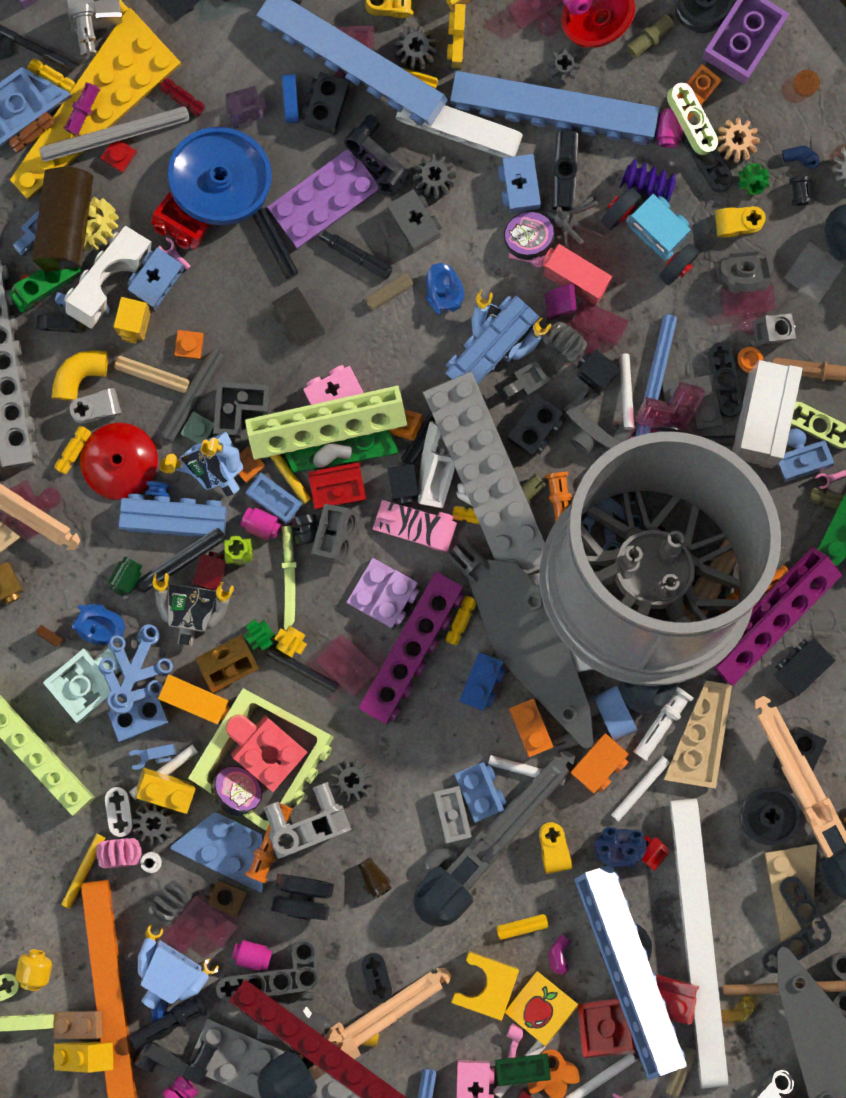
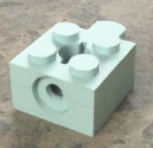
M83 648L43 682L76 723L80 724L107 701V697L110 694L104 675L98 670L101 660L106 657L112 658L116 663L113 671L116 675L121 671L113 652L109 648L95 659ZM103 663L105 669H111L108 663Z

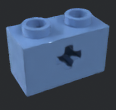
M528 154L503 158L502 166H498L499 181L505 182L506 191L502 192L503 207H508L509 214L540 210L541 202L534 155ZM516 179H520V183L523 184L522 189H518L517 185H514Z
M158 247L154 252L149 251L142 262L144 266L139 273L135 272L127 283L129 285L127 289L129 293L141 302L147 303L154 311H156L185 270L183 264ZM158 272L159 281L153 280L150 283L149 275L155 276Z

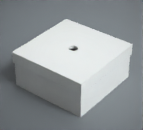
M759 360L749 372L732 452L745 462L759 464L761 467L772 469L784 459L803 368Z

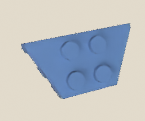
M23 67L0 82V147L8 143L15 135H19V132L34 120L38 121V117L43 113H50L72 97L71 94Z
M214 812L170 848L260 893L263 891L262 882L245 875V872L249 871L254 860V850L260 848L262 844L263 834L226 816Z

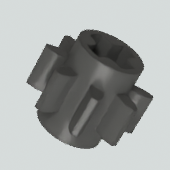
M564 49L560 55L554 52L553 59L555 62H548V67L554 68L551 77L558 76L561 78L562 83H564L567 77L574 80L576 75L573 70L580 69V64L574 63L577 54L575 53L571 56L567 53V49ZM561 62H566L567 70H562Z

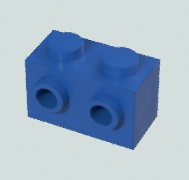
M479 652L459 702L482 712L485 706L491 708L496 693L491 691L495 682L501 683L506 670L501 668L503 662Z

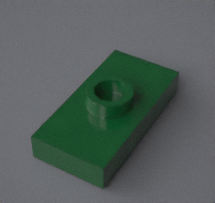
M548 1053L495 1060L498 1086L551 1080Z

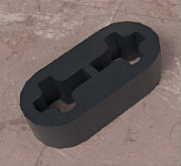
M37 315L36 329L50 332L85 333L86 325L71 316Z
M369 953L362 960L363 975L370 998L375 1002L382 1003L391 997V982L383 957L378 953ZM374 957L375 961L381 962V965L377 967L378 976L373 975L371 968H366V964L369 963V958ZM376 979H380L382 987L387 986L388 991L384 992L383 998H380L378 994H373V990L376 989Z

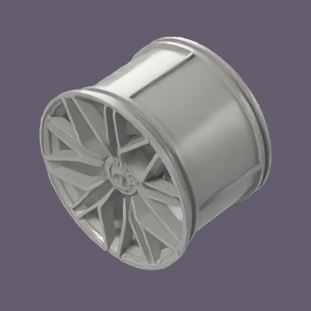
M655 432L630 438L612 447L600 456L586 472L575 492L572 503L557 519L545 542L540 561L539 582L542 602L552 626L562 642L581 661L594 670L619 681L636 685L657 686L684 682L704 674L720 663L734 649L749 623L753 607L767 590L775 575L781 551V530L773 499L760 477L744 460L726 447L701 436L681 432ZM640 491L672 495V499L650 524ZM627 492H633L643 530L634 526ZM621 494L626 525L597 509L594 505L604 499ZM680 499L692 504L685 537L679 531L667 533L658 529V526ZM700 509L718 525L723 533L691 545ZM584 513L622 537L625 542L619 549L603 550L582 525L581 516ZM725 539H728L730 543L699 559L691 554ZM583 544L586 546V548L589 550L592 556H586ZM733 549L737 559L740 579L704 564ZM590 565L608 567L596 572L592 570ZM694 574L739 590V600L698 598L691 584ZM616 583L625 597L620 602L603 585ZM634 603L639 605L637 612L631 609ZM684 606L698 620L697 622H691L685 616ZM665 608L671 622L648 617L650 609ZM701 610H729L711 619H707L701 612Z

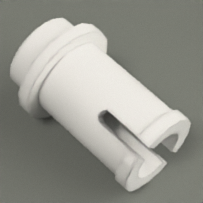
M149 852L143 855L141 867L144 871L154 873L160 869L162 861L158 854ZM148 858L155 861L152 868L147 866Z

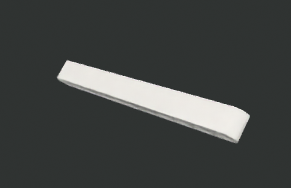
M696 798L670 801V814L688 979L690 984L699 986V990L696 993L697 1000L693 1015L700 1086L701 1089L728 1086V1073L698 802Z

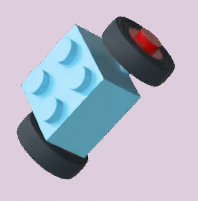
M631 188L621 197L616 196L607 206L609 210L602 217L601 223L607 229L612 230L619 223L626 220L628 227L664 261L668 260L659 278L666 285H670L679 276L683 278L693 268L690 264L700 253L692 244H688L681 251L673 255V252L686 240L691 230L688 227L690 224L682 215L678 214L676 216L669 209L671 206L663 197L659 196L657 198L654 194L632 214L641 196Z

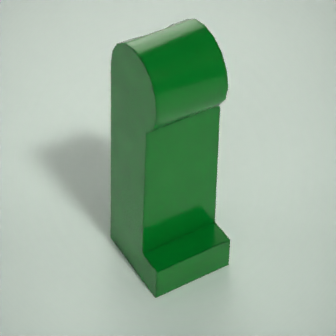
M81 267L52 272H44L41 269L14 284L9 295L19 310L24 313L38 301L74 281L83 273Z

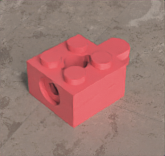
M240 714L232 716L226 723L227 734L239 744L230 755L272 792L275 791L307 754V751L266 715L256 725Z

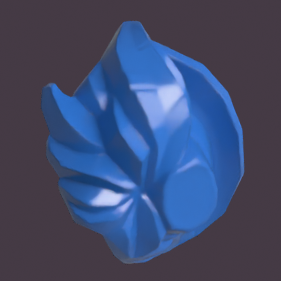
M444 263L432 265L426 276L427 295L425 296L431 308H434L438 315H440L441 310L454 312L460 309V304L464 299V288L457 273Z
M88 604L77 607L81 612L78 614L77 619L73 620L72 630H76L83 640L93 644H108L113 636H123L125 624L118 614L106 610L103 605Z

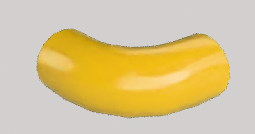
M81 351L67 358L56 372L51 398L74 401L77 399L78 387L83 378L87 376L106 377L108 351Z

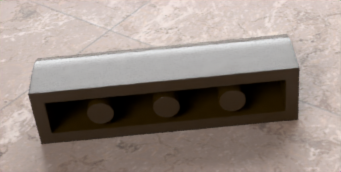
M75 167L45 169L32 261L44 272L82 267L94 177L85 170Z

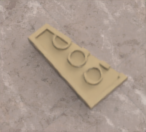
M817 844L764 853L780 941L790 937L801 930L779 893V883L787 876L799 878L814 901ZM789 881L786 883L785 893H792L795 900L790 901L792 906L796 901L805 898L804 894L799 897L795 892L797 883L792 884ZM803 903L798 907V915L801 918L806 919L811 916L812 908L809 904ZM812 922L805 923V927L812 926ZM793 940L789 945V950L793 955H798L803 951V943L800 940Z

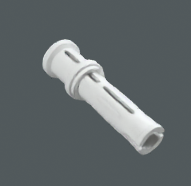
M677 687L669 702L661 709L660 714L633 752L648 761L649 756L673 721L681 718L680 713L686 704L694 698Z

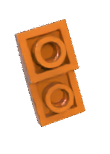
M701 64L686 84L691 87L700 106H702L723 79L706 65ZM682 93L676 95L678 99L684 98ZM688 104L687 106L683 107V110H686L687 108H689V107H690L689 104ZM688 113L687 120L689 121L694 114Z

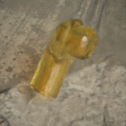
M749 995L743 996L734 1009L721 1010L722 1023L745 1022L755 1010L754 998Z

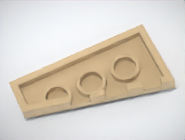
M705 681L663 780L716 789L732 689L730 684Z

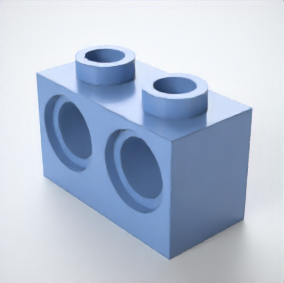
M149 697L133 702L132 708L127 712L131 714L133 721L126 728L122 727L119 723L121 714L112 711L107 712L119 742L126 741L170 723L163 703L158 697ZM148 703H154L157 707V713L152 718H147L143 713L144 706Z

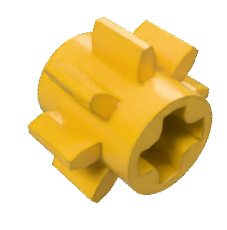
M290 625L286 631L280 628L274 638L279 642L276 648L292 658L296 652L301 655L307 646L303 642L306 635Z

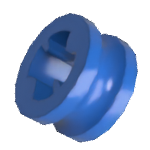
M147 481L149 490L146 491L145 495L169 497L167 489L170 488V484Z

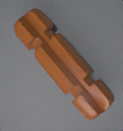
M43 113L38 117V121L34 120L19 132V136L15 135L9 140L10 146L15 152L23 150L25 144L29 145L44 133V129L48 130L54 125V119L49 113Z

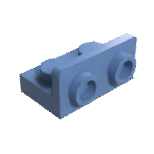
M482 762L454 774L474 822L504 811L502 805L506 804V800L501 789L496 791L492 781L496 780V776L491 765L485 766V763Z

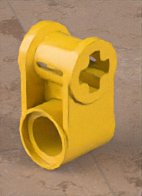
M365 0V9L371 15L392 16L396 18L413 17L414 12L411 10V0H403V6H401V0H383L384 3L380 6H374L370 0Z
M755 206L715 210L717 237H733L760 231L765 223L766 216L764 211ZM751 214L754 215L755 219H759L756 225H752L751 221H747Z
M554 822L543 824L539 830V839L545 873L551 874L571 870L572 863L563 828ZM551 827L554 831H558V835L554 836V841L545 837V834L549 833V828Z

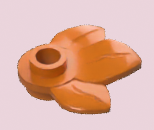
M553 1049L545 1050L541 1054L548 1053L549 1058L556 1060L555 1066L550 1067L551 1080L527 1083L529 1092L535 1094L544 1089L550 1098H563L566 1094L567 1083L575 1084L580 1082L579 1071L573 1063L565 1061L558 1051Z

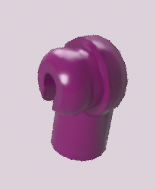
M560 934L548 951L550 968L559 975H564L569 970V965L565 962L563 953L571 943L562 934Z

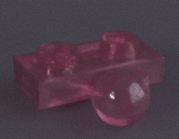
M515 0L506 8L519 29L524 28L538 18L539 32L544 36H552L558 29V22L554 17L547 15L546 12L562 3L563 0Z
M772 283L769 284L766 290L733 293L728 288H721L723 315L744 314L739 326L746 335H754L753 321L758 319L754 316V313L775 311L774 285Z
M582 299L570 324L589 333L583 336L587 342L584 354L587 351L592 354L595 349L598 350L599 348L598 338L617 346L629 321Z
M27 480L10 488L11 491L40 510L43 507L55 508L61 501V495L55 488L44 489L40 498L37 499ZM18 520L27 539L39 534V532Z

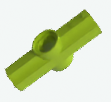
M232 536L230 540H224L226 564L235 563L237 566L246 565L247 562H252L251 538L242 539L240 536Z

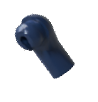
M805 145L782 150L784 163L798 160L810 169L819 166L818 154Z

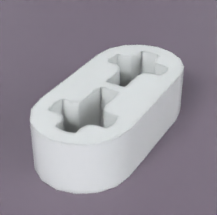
M114 787L105 796L108 825L113 835L124 837L131 833L133 829L130 797L125 789ZM118 791L119 795H124V801L120 802V811H117L116 803L110 801V797H114V792ZM118 813L122 814L124 822H128V827L124 828L123 833H120L118 828H114V823L118 822Z

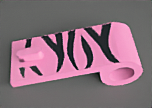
M382 500L373 530L416 542L433 550L448 553L457 523L452 521L454 516L439 512L438 516Z

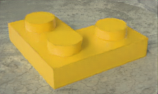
M455 4V12H450L448 34L453 35V44H448L447 60H452V68H462L466 4Z

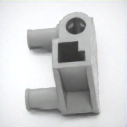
M66 0L71 32L78 37L80 56L87 57L86 46L89 48L90 56L96 55L94 31L122 23L119 0Z
M328 782L312 788L321 808L320 814L293 825L286 823L279 806V801L263 807L272 829L268 836L277 859L352 830L343 806L335 803ZM323 818L329 835L325 836L324 832L316 835L312 821ZM283 834L287 838L291 837L292 839L289 849H285L284 846L280 847L278 844Z

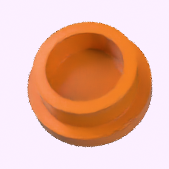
M745 347L737 356L738 366L741 370L748 373L759 360L763 361L761 351L755 347Z

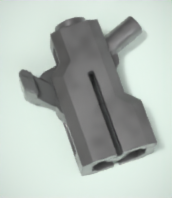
M307 991L295 1002H277L323 1037L330 1030L332 1019H327V1014L313 1012L311 1001L317 997L316 992ZM258 1024L257 1038L280 1040Z

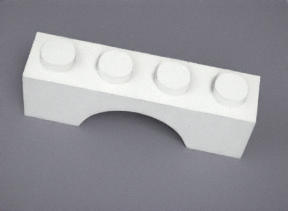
M127 226L120 233L116 232L109 242V247L105 251H100L97 255L94 266L90 270L86 269L83 272L78 286L75 289L71 288L64 299L66 302V313L92 329L107 309V298L101 290L103 281L116 272H137L142 266L145 256L151 251V241Z

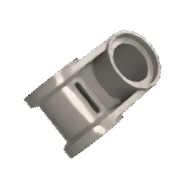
M115 388L77 398L70 405V414L73 420L79 424L110 419L122 414ZM83 405L85 409L89 408V410L85 411L86 416L81 417L79 413H75L79 411L78 406Z

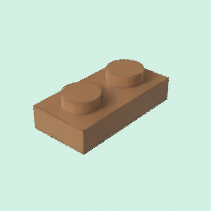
M102 1011L53 1012L54 1039L103 1038Z

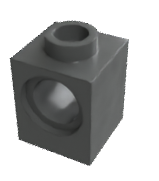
M792 313L769 315L752 321L757 347L785 344L796 339V325L793 322Z

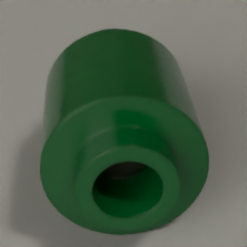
M124 556L122 561H118L107 582L111 584L109 590L122 597L125 593L131 594L142 574L140 570L143 566Z

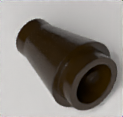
M368 858L358 865L369 895L372 894L374 899L392 889L390 885L391 880L374 863L372 858Z

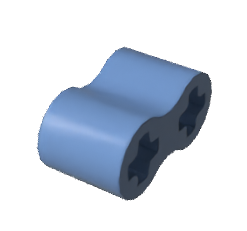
M618 686L593 696L614 741L638 731Z

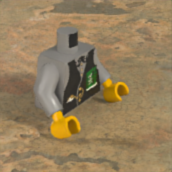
M155 573L152 584L155 588L156 605L162 619L168 623L169 627L180 629L177 644L193 646L195 631L206 633L208 629L214 628L226 615L229 598L234 591V586L231 585L229 592H225L222 590L223 582L219 584L216 591L175 584L168 585L169 575L165 573V581L162 582L156 579Z

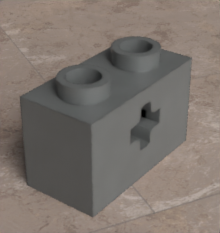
M414 189L387 204V211L413 253L439 239V230L442 229L436 216L430 217L425 209L429 206L421 193L417 195ZM414 215L416 218L421 217L420 224L417 225L415 222L410 223L411 216Z

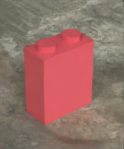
M558 244L555 250L550 248L543 259V276L560 286L574 284L575 295L594 307L600 301L612 279L611 275Z

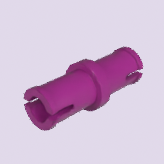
M85 82L77 102H73V111L63 128L65 131L79 136L87 116L91 115V107L101 90L88 82Z

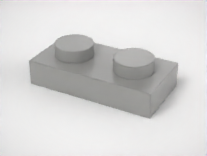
M460 786L434 792L446 843L471 838Z

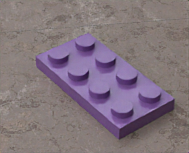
M347 149L267 206V209L298 250L371 198L379 190L376 181L363 163Z

